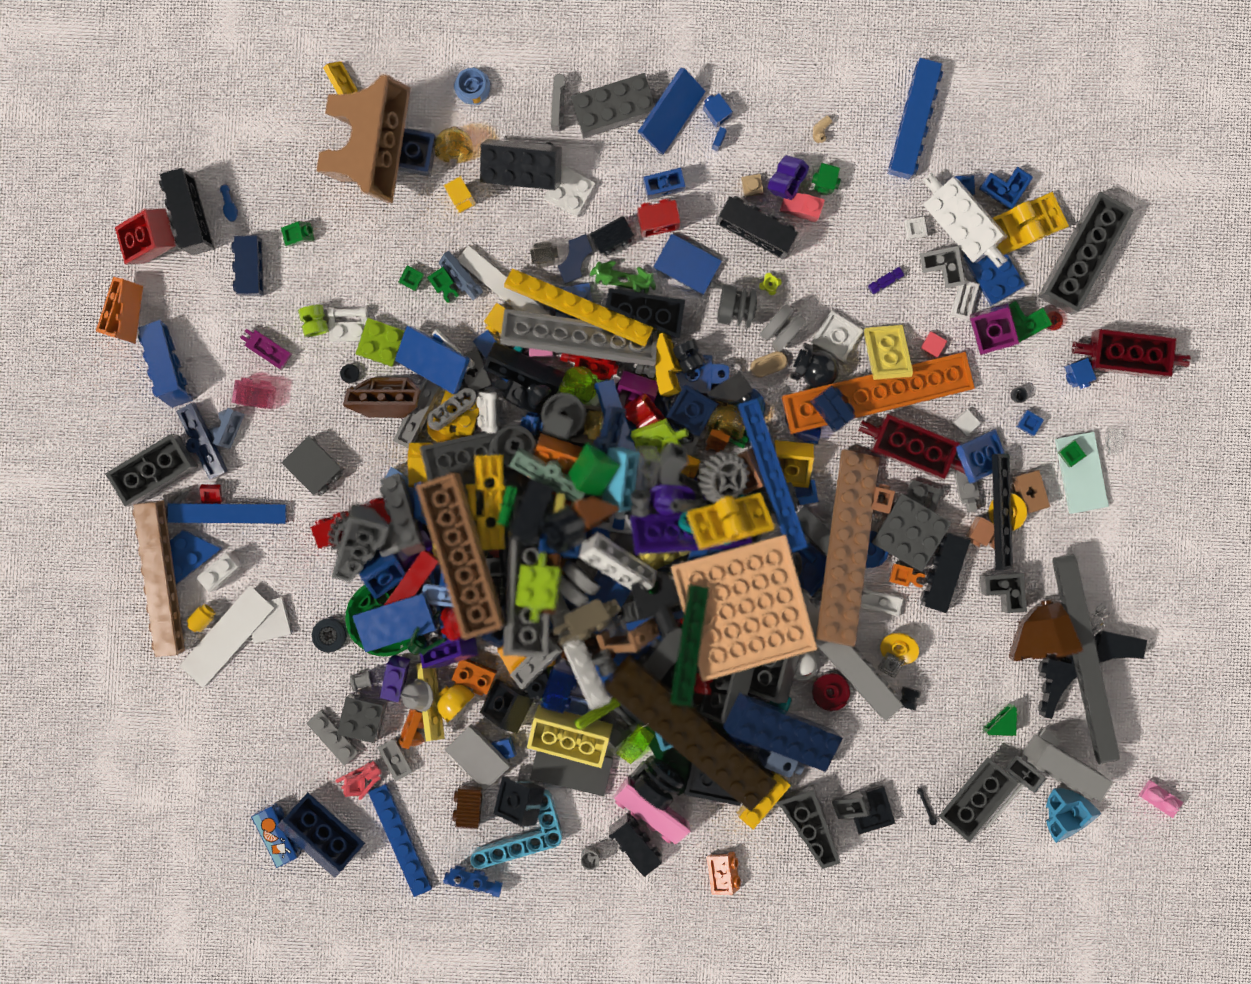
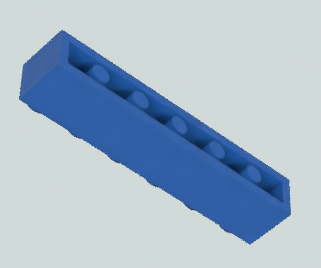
M919 58L916 62L887 171L889 175L909 180L917 173L919 163H916L917 158L921 156L924 148L921 142L926 137L929 129L926 123L933 114L934 108L931 107L932 101L936 100L938 94L936 85L937 82L941 81L943 75L941 70L942 63L924 58Z

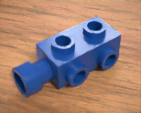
M455 866L454 869H450V872L445 873L443 884L492 894L491 896L499 898L503 882L488 881L489 876H485L483 871L474 870L471 873L466 872L465 867ZM454 878H460L461 883H455ZM477 881L479 888H475L473 882Z

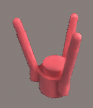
M374 761L368 762L364 766L344 775L360 773L342 785L341 788L345 789L362 777H365L368 781L372 779L358 798L362 800L372 786L381 779L379 775L382 771ZM344 776L336 779L335 782L339 783L343 781Z

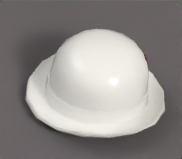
M816 650L799 655L794 675L796 680L806 681L817 673L820 666V658Z

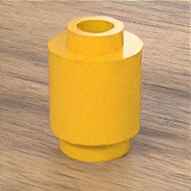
M207 604L199 606L187 619L188 628L195 633L197 631L202 632L214 619L216 612Z

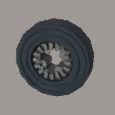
M326 618L317 622L311 636L316 648L329 653L337 651L344 645L347 634L344 625L340 621ZM331 630L334 638H330L329 640H327V635H325V632H329Z

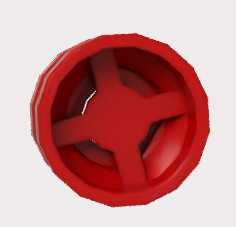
M696 673L693 693L711 695L710 683L713 679L702 681L701 675Z

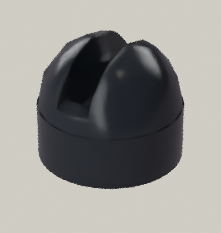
M1022 387L1014 388L1010 393L1011 400L1016 403H1022L1028 397L1026 389Z

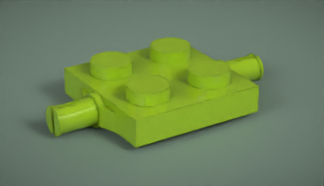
M667 419L631 431L636 451L640 452L639 454L644 457L647 464L659 461L663 449L670 441L682 446L679 439L689 436L686 428L675 432Z
M539 553L538 565H521L516 605L532 609L530 621L539 622L540 610L546 608L556 609L561 569L547 567V554Z

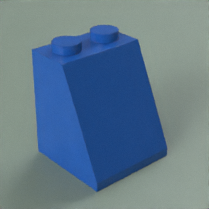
M380 549L376 550V554L367 560L358 573L375 599L397 586L406 574L393 554L382 557Z

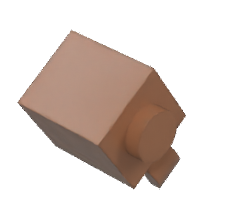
M976 516L965 537L971 540L970 543L976 547L981 545L988 546L989 544L991 548L995 549L994 524L982 517Z

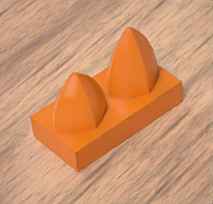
M410 709L398 740L402 748L409 749L410 746H418L425 742L423 736L416 731L417 728L424 729L421 711Z

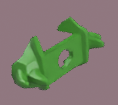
M598 261L596 267L590 272V276L596 275L595 281L597 284L601 280L602 285L607 286L611 284L633 289L634 292L638 293L644 290V294L649 292L650 287L656 290L653 273L646 272L640 266L637 267L638 275L613 270L612 267L616 264V261L605 263ZM625 277L628 279V282H620L618 278Z

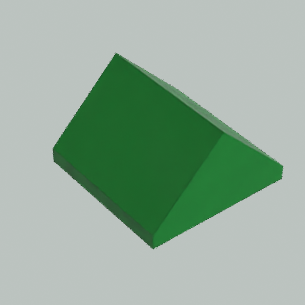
M588 442L568 475L578 492L601 496L619 469L620 464Z

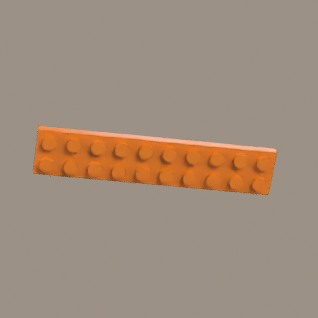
M966 352L912 364V377L873 380L871 374L781 396L790 433H798L828 425L810 401L830 386L837 387L842 392L843 396L841 398L845 403H849L854 408L855 412L853 414L856 416L855 418L973 390L975 387Z

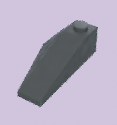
M352 503L331 578L351 582L361 571L367 560L371 559L378 547H381L384 543L389 525L372 508Z

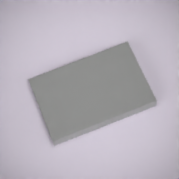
M472 724L445 749L484 790L490 787L512 765Z

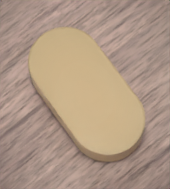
M776 351L757 358L751 363L750 371L757 378L778 372L786 367L788 362L787 356L783 352Z

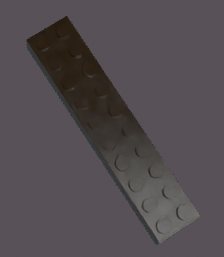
M631 654L603 682L605 690L750 812L777 784L772 773L695 708L671 704L672 689Z

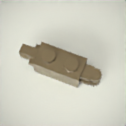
M593 600L565 615L564 623L556 627L553 632L557 635L569 630L570 634L559 640L560 645H565L573 640L575 642L586 640L594 631L598 630L600 632L606 629L610 619L617 615L621 608L616 600L603 604L599 600Z

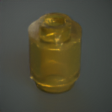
M588 411L584 435H588V439L595 440V438L600 437L604 412Z

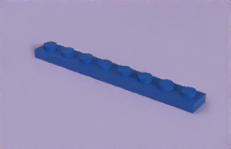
M758 399L738 404L781 535H786L790 553L806 548L808 546Z

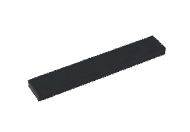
M992 454L995 570L1013 569L1010 455Z

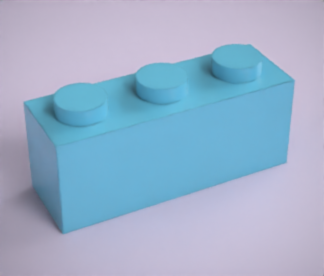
M624 447L609 448L607 456L619 463L620 467L602 494V501L617 506L619 508L618 512L632 510L631 493L635 491L640 453Z

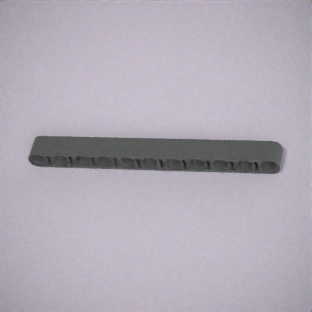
M1074 554L1054 557L1052 563L1061 605L1069 615L1083 647V652L1072 655L1094 756L1099 765L1119 761V750L1078 562Z

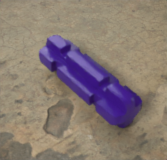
M897 267L892 270L893 273L889 272L877 279L876 283L872 282L868 285L869 291L872 294H876L881 288L883 290L896 282V279L903 278V270Z

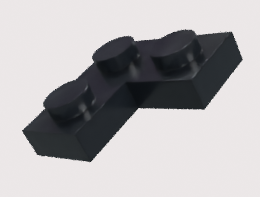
M882 785L866 790L870 815L853 818L859 835L896 824L885 787Z

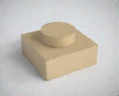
M761 174L741 177L744 197L763 194Z

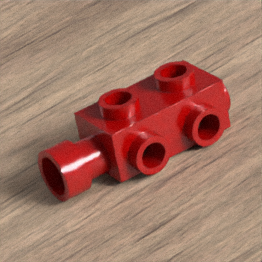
M562 353L560 361L575 363L574 369H577L579 373L596 375L599 380H610L612 375L617 374L619 365L614 360Z

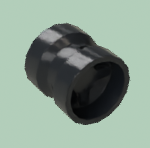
M902 686V699L900 703L904 708L916 711V701L920 698L921 691Z

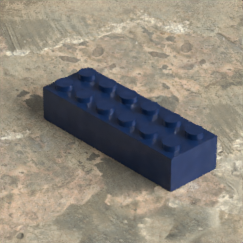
M739 693L723 725V728L732 737L824 772L827 771L843 739L831 728L743 693Z

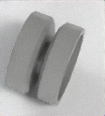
M788 303L782 307L759 334L765 341H769L774 334H777L778 337L772 342V347L778 352L791 343L800 332V328L807 321L801 314H798L790 322L788 318L794 313V308Z
M568 559L562 566L563 572L568 577L560 573V593L579 607L586 605L589 602V598L582 590L590 595H595L601 588L600 585L573 561Z

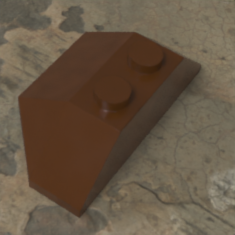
M372 377L355 387L347 388L343 406L368 418H405L417 407L421 390L408 377Z

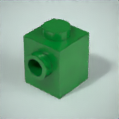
M821 163L818 172H814L812 183L815 184L813 190H817V193L821 195H829L835 189L838 190L841 178H838L840 168Z

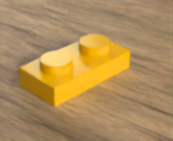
M342 61L327 63L323 67L337 94L358 92Z

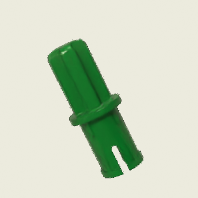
M506 487L503 502L500 503L501 509L497 524L509 526L512 510L515 509L514 503L518 492L516 487Z

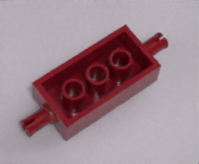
M1098 329L1092 331L1090 344L1076 341L1072 344V347H1076L1072 349V353L1088 355L1092 369L1095 371L1164 379L1172 377L1173 365L1189 367L1191 362L1187 361L1191 360L1190 355L1175 354L1177 338Z
M889 414L884 415L879 426L864 420L860 423L861 426L858 428V431L874 437L870 449L871 452L940 480L946 479L950 468L965 474L961 460L955 458L956 447L960 444L956 441Z

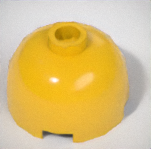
M460 684L453 685L450 688L446 686L439 693L441 697L437 702L438 712L448 723L475 694L466 686Z

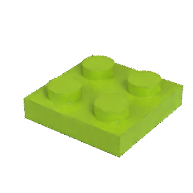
M367 318L355 354L392 367L404 330Z

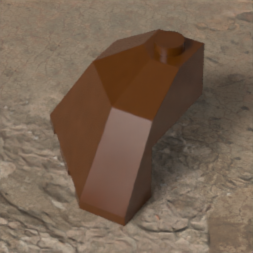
M1052 599L1042 600L1041 604L1035 605L1019 621L1009 652V659L1022 661L1028 658H1047V654L1063 657L1083 652V647L1070 617L1060 602L1053 601Z

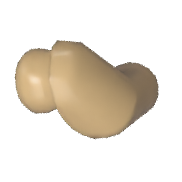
M828 115L813 126V139L816 143H823L826 140L825 128L832 124V120Z

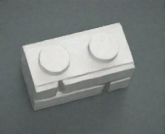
M225 552L220 559L197 577V580L208 592L217 590L244 565L233 552Z

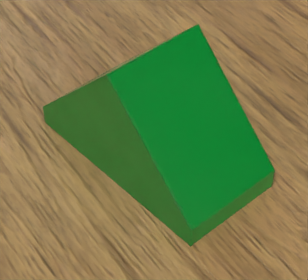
M1008 703L982 730L988 735L1016 736L1017 708Z

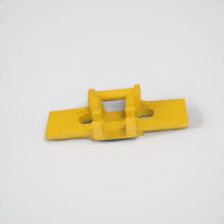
M503 455L475 456V484H467L466 489H468V503L473 519L476 521L483 550L505 549L504 525L496 523L492 528H488L485 524L488 517H494L497 522L501 509L500 503L503 502L506 491L503 480ZM492 477L495 480L494 487L486 488L485 480ZM476 490H481L484 497V509H482L481 515H476Z

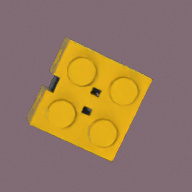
M446 390L441 404H443L445 401L450 399L455 394H452ZM464 396V400H465V399H468V400L470 401V400H471V396H469V397ZM477 403L440 429V431L450 433V431L456 432V435L460 437L472 436L479 416ZM454 405L447 407V411L450 413H455L458 410Z

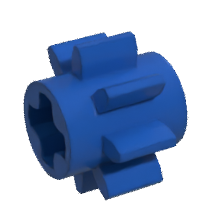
M528 412L526 417L522 416L520 426L526 428L532 435H538L539 431L542 432L544 427L542 426L543 420L540 414Z

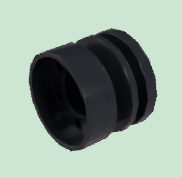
M653 758L650 763L651 766L646 767L648 775L641 774L633 786L644 800L663 811L673 801L671 793L678 794L680 792L679 788H683L686 782L673 767L662 760Z

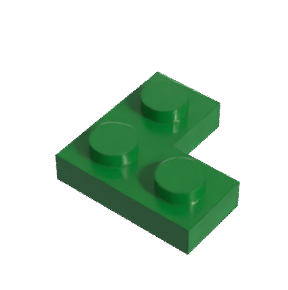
M1017 301L1009 304L1019 342L1052 325L1044 308L1025 317Z

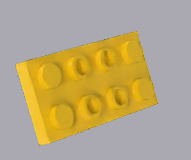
M1053 192L1032 201L1021 203L1013 209L992 218L1007 235L996 247L1003 256L1069 227Z
M761 493L734 499L733 496H727L718 500L714 505L687 511L686 514L700 550L773 531L775 528Z

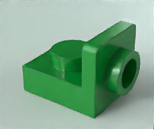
M297 221L281 227L286 247H291L304 241L312 242L315 240L310 222Z

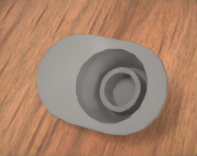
M410 678L400 694L404 705L409 709L421 712L427 711L433 703V692L430 685L416 678Z

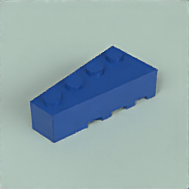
M157 320L138 327L140 333L138 340L144 348L142 355L145 362L148 363L149 369H147V374L153 382L152 392L154 396L171 408L193 401L192 395L188 394L185 386L188 385L187 380L178 369L182 367L177 355L172 352L176 349L168 326L161 320Z

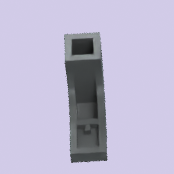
M670 441L663 449L659 460L662 485L687 486L695 493V499L702 498L703 493L701 492L702 487L699 485L700 482L680 472L688 463L687 448Z

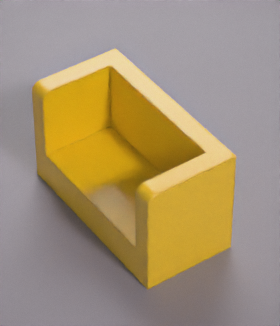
M461 176L444 185L459 213L476 205Z

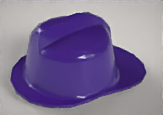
M657 485L649 491L651 494L650 504L662 515H672L675 513L670 507L671 501H674V499L695 500L693 490L682 485Z

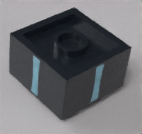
M502 776L493 814L521 827L536 826L545 788L519 776Z

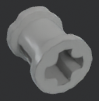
M370 670L364 674L350 675L353 691H358L359 688L367 686L370 688L374 686Z

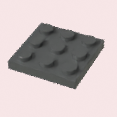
M900 493L891 508L890 514L885 518L871 543L923 572L952 522Z

